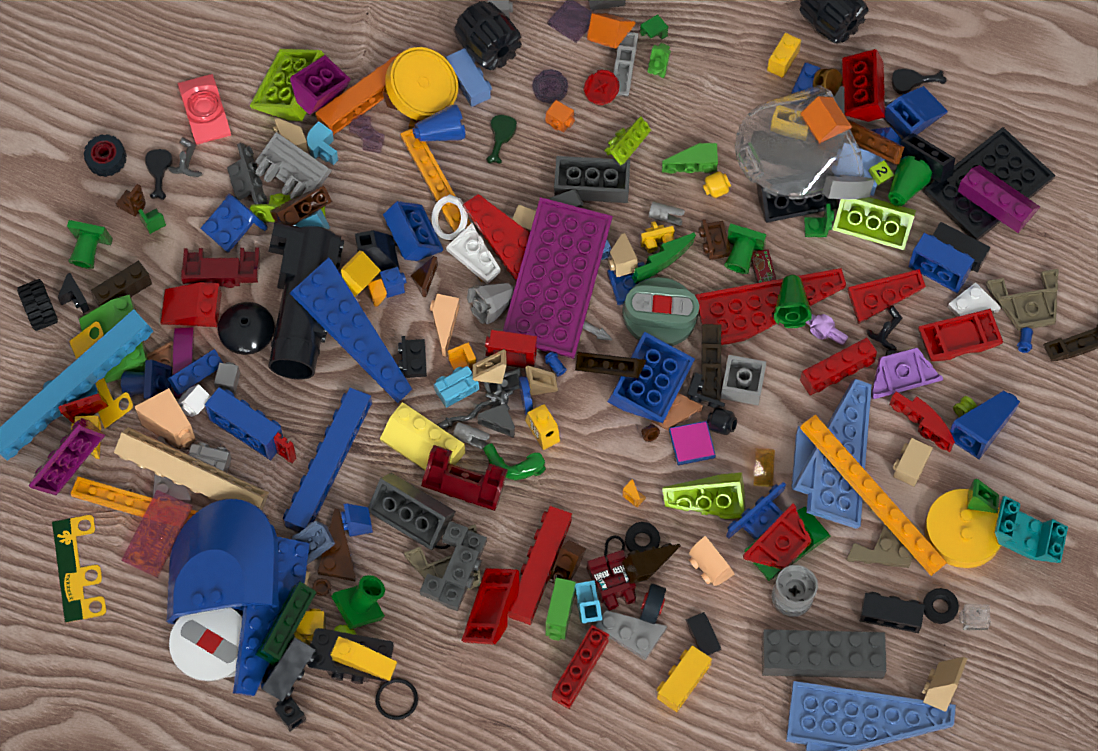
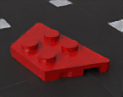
M794 503L745 552L743 559L783 569L790 566L811 544V538L804 528L805 525L802 518L800 519Z

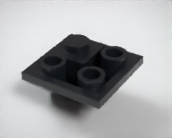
M374 230L355 234L357 251H363L381 270L380 272L395 267L399 268L392 235Z

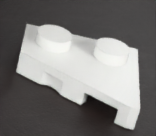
M976 282L948 304V308L957 317L991 309V311L996 313L1001 308Z

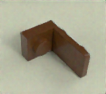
M136 184L131 192L126 189L117 201V207L136 217L139 213L138 210H143L146 205L141 185Z

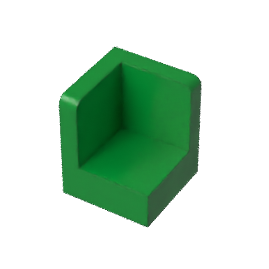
M657 14L640 24L641 36L647 34L649 38L658 35L662 40L668 37V26Z
M157 208L146 214L142 209L138 210L140 219L149 234L166 226L164 216L158 212Z

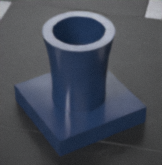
M145 360V372L127 370L122 374V392L129 393L130 397L144 394L143 399L148 400L168 388L171 391V384L167 378L172 376V366L154 360Z

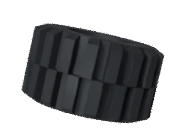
M37 279L17 288L24 310L35 331L58 323L57 315L43 281Z

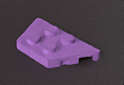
M918 348L879 357L871 398L877 399L894 394L896 391L899 393L943 380V377L932 367L933 365L924 358Z

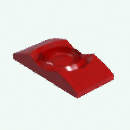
M991 309L918 327L930 361L951 360L963 354L980 353L1003 344V339Z
M485 569L461 640L462 642L495 645L500 640L508 627L510 605L518 597L519 571L517 569Z

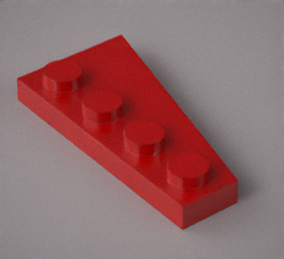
M918 269L850 286L847 290L858 324L923 290L926 286L921 271Z

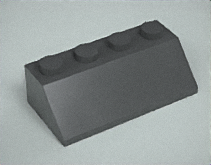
M393 473L380 478L368 506L369 513L430 550H433L442 538L456 512Z

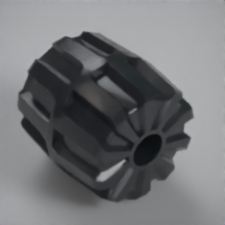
M801 0L799 8L801 15L815 30L836 44L844 43L849 39L850 35H855L859 30L858 26L866 20L864 16L869 12L864 0Z
M479 1L474 5H470L458 17L456 26H454V33L460 44L479 65L487 70L504 67L508 59L515 58L516 49L521 48L522 45L519 40L522 38L520 32L508 16L492 2Z

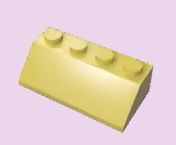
M403 402L391 415L380 437L382 442L423 470H426L430 451L434 445L452 451L450 464L456 465L465 454V444Z

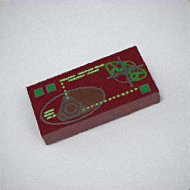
M769 249L753 252L751 262L757 283L777 280Z

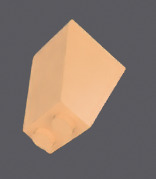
M169 388L134 406L141 425L157 436H162L166 442L177 449L189 447L196 441L190 422Z

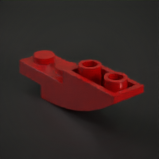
M896 391L889 405L896 412L908 416L909 420L913 423L920 424L918 432L923 438L930 439L940 449L951 452L955 441L941 417L919 397L916 396L911 401Z

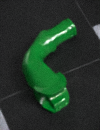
M493 443L483 448L490 462L489 464L508 469L506 476L508 479L521 480L533 475L539 476L546 470L544 466L545 460L540 453H532L519 464L508 466L504 459L499 456Z

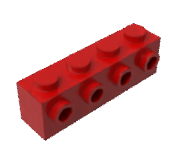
M866 337L803 370L800 382L810 396L816 392L819 393L826 387L840 382L843 378L855 374L858 370L872 365L875 362L877 351Z

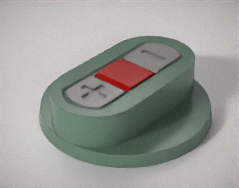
M661 277L650 278L641 281L628 292L622 309L623 320L629 332L636 339L639 340L643 333L646 332L670 346H674L686 340L693 332L697 323L699 302L693 293L677 281Z

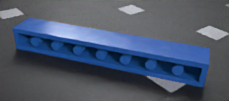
M349 388L348 392L343 394L341 406L335 410L331 426L328 425L324 434L326 437L323 442L318 444L317 455L315 459L312 458L308 465L309 471L307 475H303L301 478V487L298 492L294 493L291 500L292 505L290 509H286L283 515L286 528L300 533L309 523L315 521L372 405L371 395L353 388Z

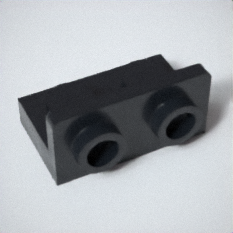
M401 336L402 343H398V352L402 354L403 360H399V368L403 371L405 378L427 377L425 339L406 340L405 336Z

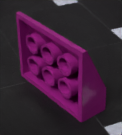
M81 418L76 421L70 433L61 439L60 445L56 450L52 451L48 455L47 461L36 470L28 486L31 489L57 495L106 435L89 420Z

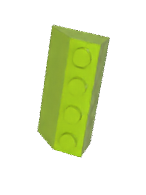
M871 197L841 199L832 230L905 250L916 210L895 206L892 203Z

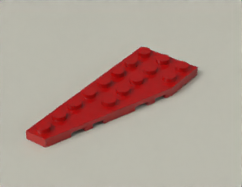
M842 268L798 276L802 280L810 306L846 288ZM783 279L695 294L699 302L698 313L701 325L721 324L722 345L746 341L776 325L774 310Z

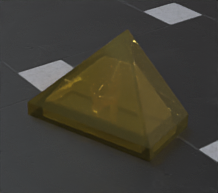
M755 448L753 486L773 487L775 450Z

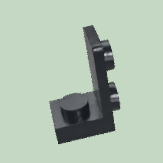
M695 372L686 394L690 396V400L701 403V400L709 402L708 406L715 409L720 406L724 407L725 403L697 394V390L701 391L704 380L702 379V374Z

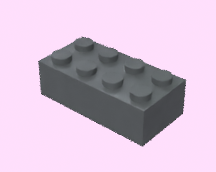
M556 156L554 196L575 189L582 201L628 203L630 160L620 165L616 159Z

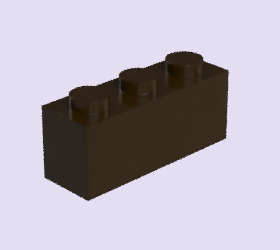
M138 260L91 289L94 301L100 307L108 301L126 295L132 297L152 285L149 273Z

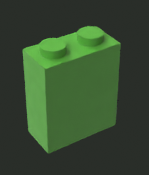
M556 578L546 619V636H549L552 640L566 639L575 598V581Z

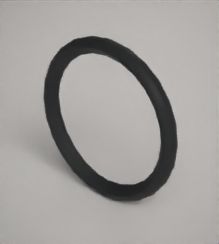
M395 678L386 681L377 690L375 697L376 707L386 718L392 720L404 719L410 716L417 707V690L410 682L404 679ZM391 683H403L413 692V706L403 715H390L380 705V694Z

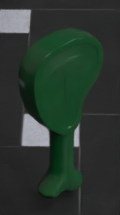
M496 115L491 120L490 125L491 130L495 134V144L492 154L486 158L489 164L493 162L497 164L502 163L499 157L501 146L510 141L516 132V120L506 115Z

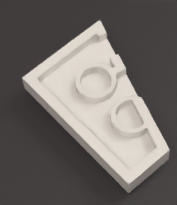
M473 223L446 247V250L486 284H489L500 273V267L486 248L481 236L478 235Z

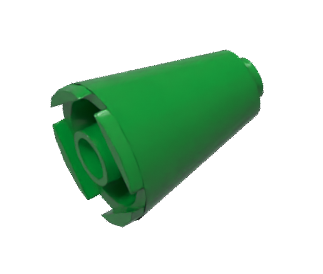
M905 156L900 159L888 194V199L893 205L903 206L930 182L932 171L923 160L917 161L914 159V156Z
M788 275L782 281L774 310V320L777 324L779 322L784 324L785 328L803 327L808 320L809 322L811 321L812 311L801 278L796 275Z

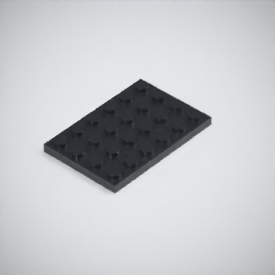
M1002 127L954 165L953 176L942 183L935 180L924 189V194L965 233L979 240L1001 221L957 192L961 180L973 167L982 166L1029 199L1055 178V174Z

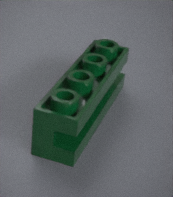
M300 581L297 585L292 586L255 655L272 665L280 661L316 594L315 590Z

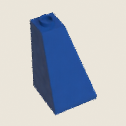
M1002 391L953 422L950 429L955 441L954 444L980 460L1017 410L1020 401L1015 395Z

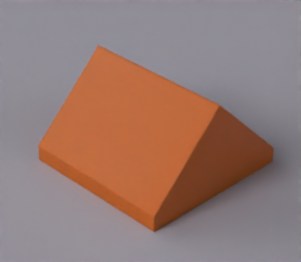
M592 13L587 39L588 41L616 49L636 23L635 21L609 13Z
M818 96L800 113L819 144L852 127L833 97Z

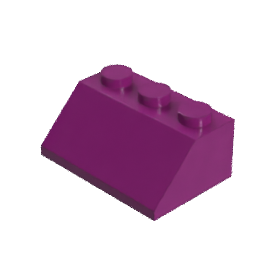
M326 55L290 78L296 102L309 115L343 94L351 80Z

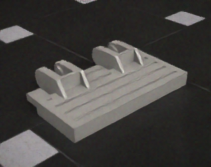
M277 132L255 161L259 165L256 169V175L262 176L265 174L264 180L266 182L272 181L274 177L283 181L285 185L282 188V193L287 195L293 190L290 195L291 199L322 186L332 171Z

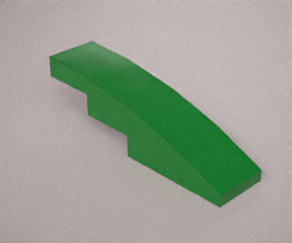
M695 232L661 244L659 253L648 256L646 264L634 270L632 276L634 283L636 284L654 276L679 259L693 245L696 237Z

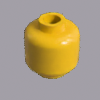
M720 171L706 176V184L703 185L706 194H711L713 198L727 194L729 187H731L726 173L722 174Z

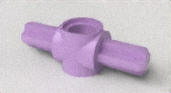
M812 314L811 321L809 322L808 320L806 322L810 325L811 333L818 339L823 340L829 337L840 345H844L848 340L847 335L834 328L835 322L833 319L825 314L817 316Z

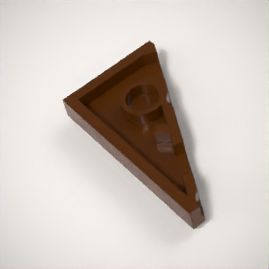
M335 508L329 527V532L335 545L322 554L318 574L355 582L356 576L340 510Z

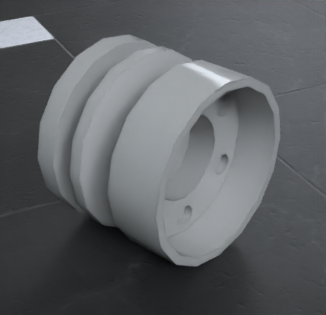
M790 565L782 569L777 576L771 594L772 603L781 614L789 617H798L805 614L811 608L818 589L814 573L800 565Z

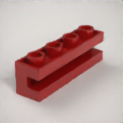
M593 625L590 627L552 692L553 701L570 710L608 645L610 634Z

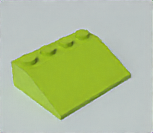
M280 49L250 107L288 121H303L307 112L296 102L290 78L325 54L321 50Z

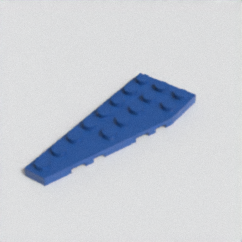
M277 537L278 607L244 606L233 688L234 694L255 696L269 665L267 661L255 654L292 586L297 585L299 581L303 584L305 583L310 543Z

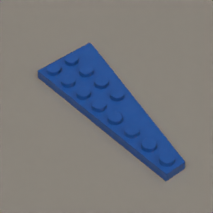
M327 258L296 286L290 294L399 403L412 388L330 258Z

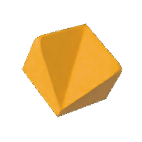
M382 279L368 284L369 294L375 307L379 306L387 295Z
M633 479L623 488V497L637 508L646 499L636 489Z

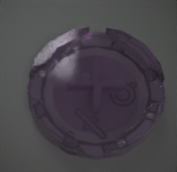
M552 69L544 70L538 76L536 75L533 80V94L544 103L551 104L555 100L561 101L567 95L568 81L559 71Z

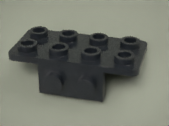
M321 628L315 629L312 644L315 646L316 656L311 663H307L309 668L327 671L334 680L343 681V678L351 679V682L356 684L369 682V679L386 681L385 679L334 661L331 653L339 636L392 659L394 649L392 641Z

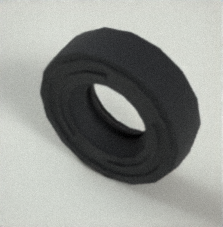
M647 522L633 524L625 535L627 549L629 552L635 550L643 552L650 547L657 549L660 544L659 531L655 526ZM639 533L647 534L650 537L649 544L646 546L638 545L635 542L636 535Z
M933 589L927 593L923 600L925 605L924 614L933 623H948L958 613V599L948 589ZM938 599L946 601L948 610L944 613L937 612L933 607L934 601Z

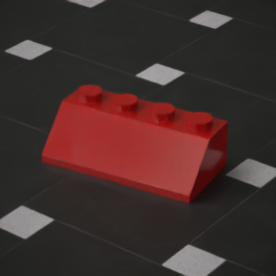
M877 49L843 57L844 115L866 122L885 118L884 62Z

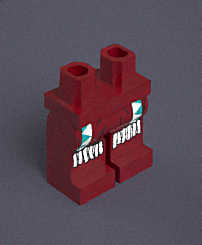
M624 550L608 554L606 559L605 556L587 561L586 569L591 581L595 580L601 604H605L609 611L619 607L617 598L623 597L626 604L636 602V584H630L622 564L626 558Z

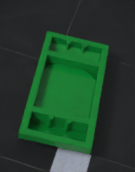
M806 506L797 510L800 519L802 518L805 525L804 528L811 538V544L792 564L831 536L814 515L806 513ZM756 539L750 546H748L744 550V552H746L758 539ZM753 562L768 581L775 578L782 571V569Z

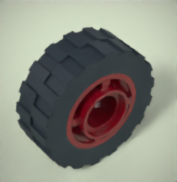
M109 134L95 136L85 146L83 154L88 168L91 169L92 173L100 177L113 176L115 173L120 172L127 160V155L121 141Z

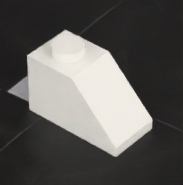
M198 384L185 390L178 404L184 414L192 417L199 414L211 396Z

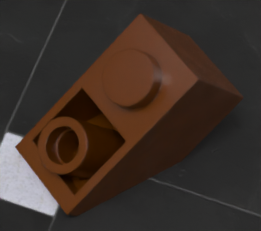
M568 540L561 547L548 581L555 584L556 578L571 581L580 566L587 548Z

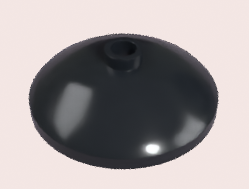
M242 302L231 306L222 314L218 322V335L222 344L231 352L241 355L254 354L263 350L271 342L275 332V324L271 313L262 305L253 302Z

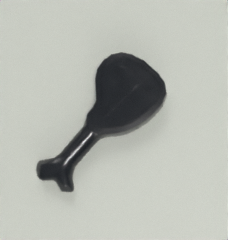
M897 69L892 74V86L896 93L906 94L922 83L939 82L945 84L947 78L943 76L944 72L942 70H939L935 75L922 76L911 69Z
M164 149L151 150L146 154L147 169L155 178V190L150 194L152 199L159 198L164 200L166 198V194L162 190V181L165 171L172 165L173 158L171 153Z

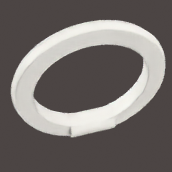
M452 195L445 196L433 208L432 226L436 234L442 239L453 240L466 228L468 213L462 206L464 203L461 198ZM448 202L457 205L461 213L460 225L452 234L444 233L438 223L440 209Z

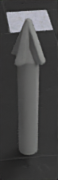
M586 321L584 322L583 329L598 336L597 339L612 340L603 328L599 329Z

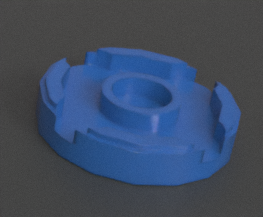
M521 376L519 377V388L524 413L527 415L529 411L533 410V403L528 378Z

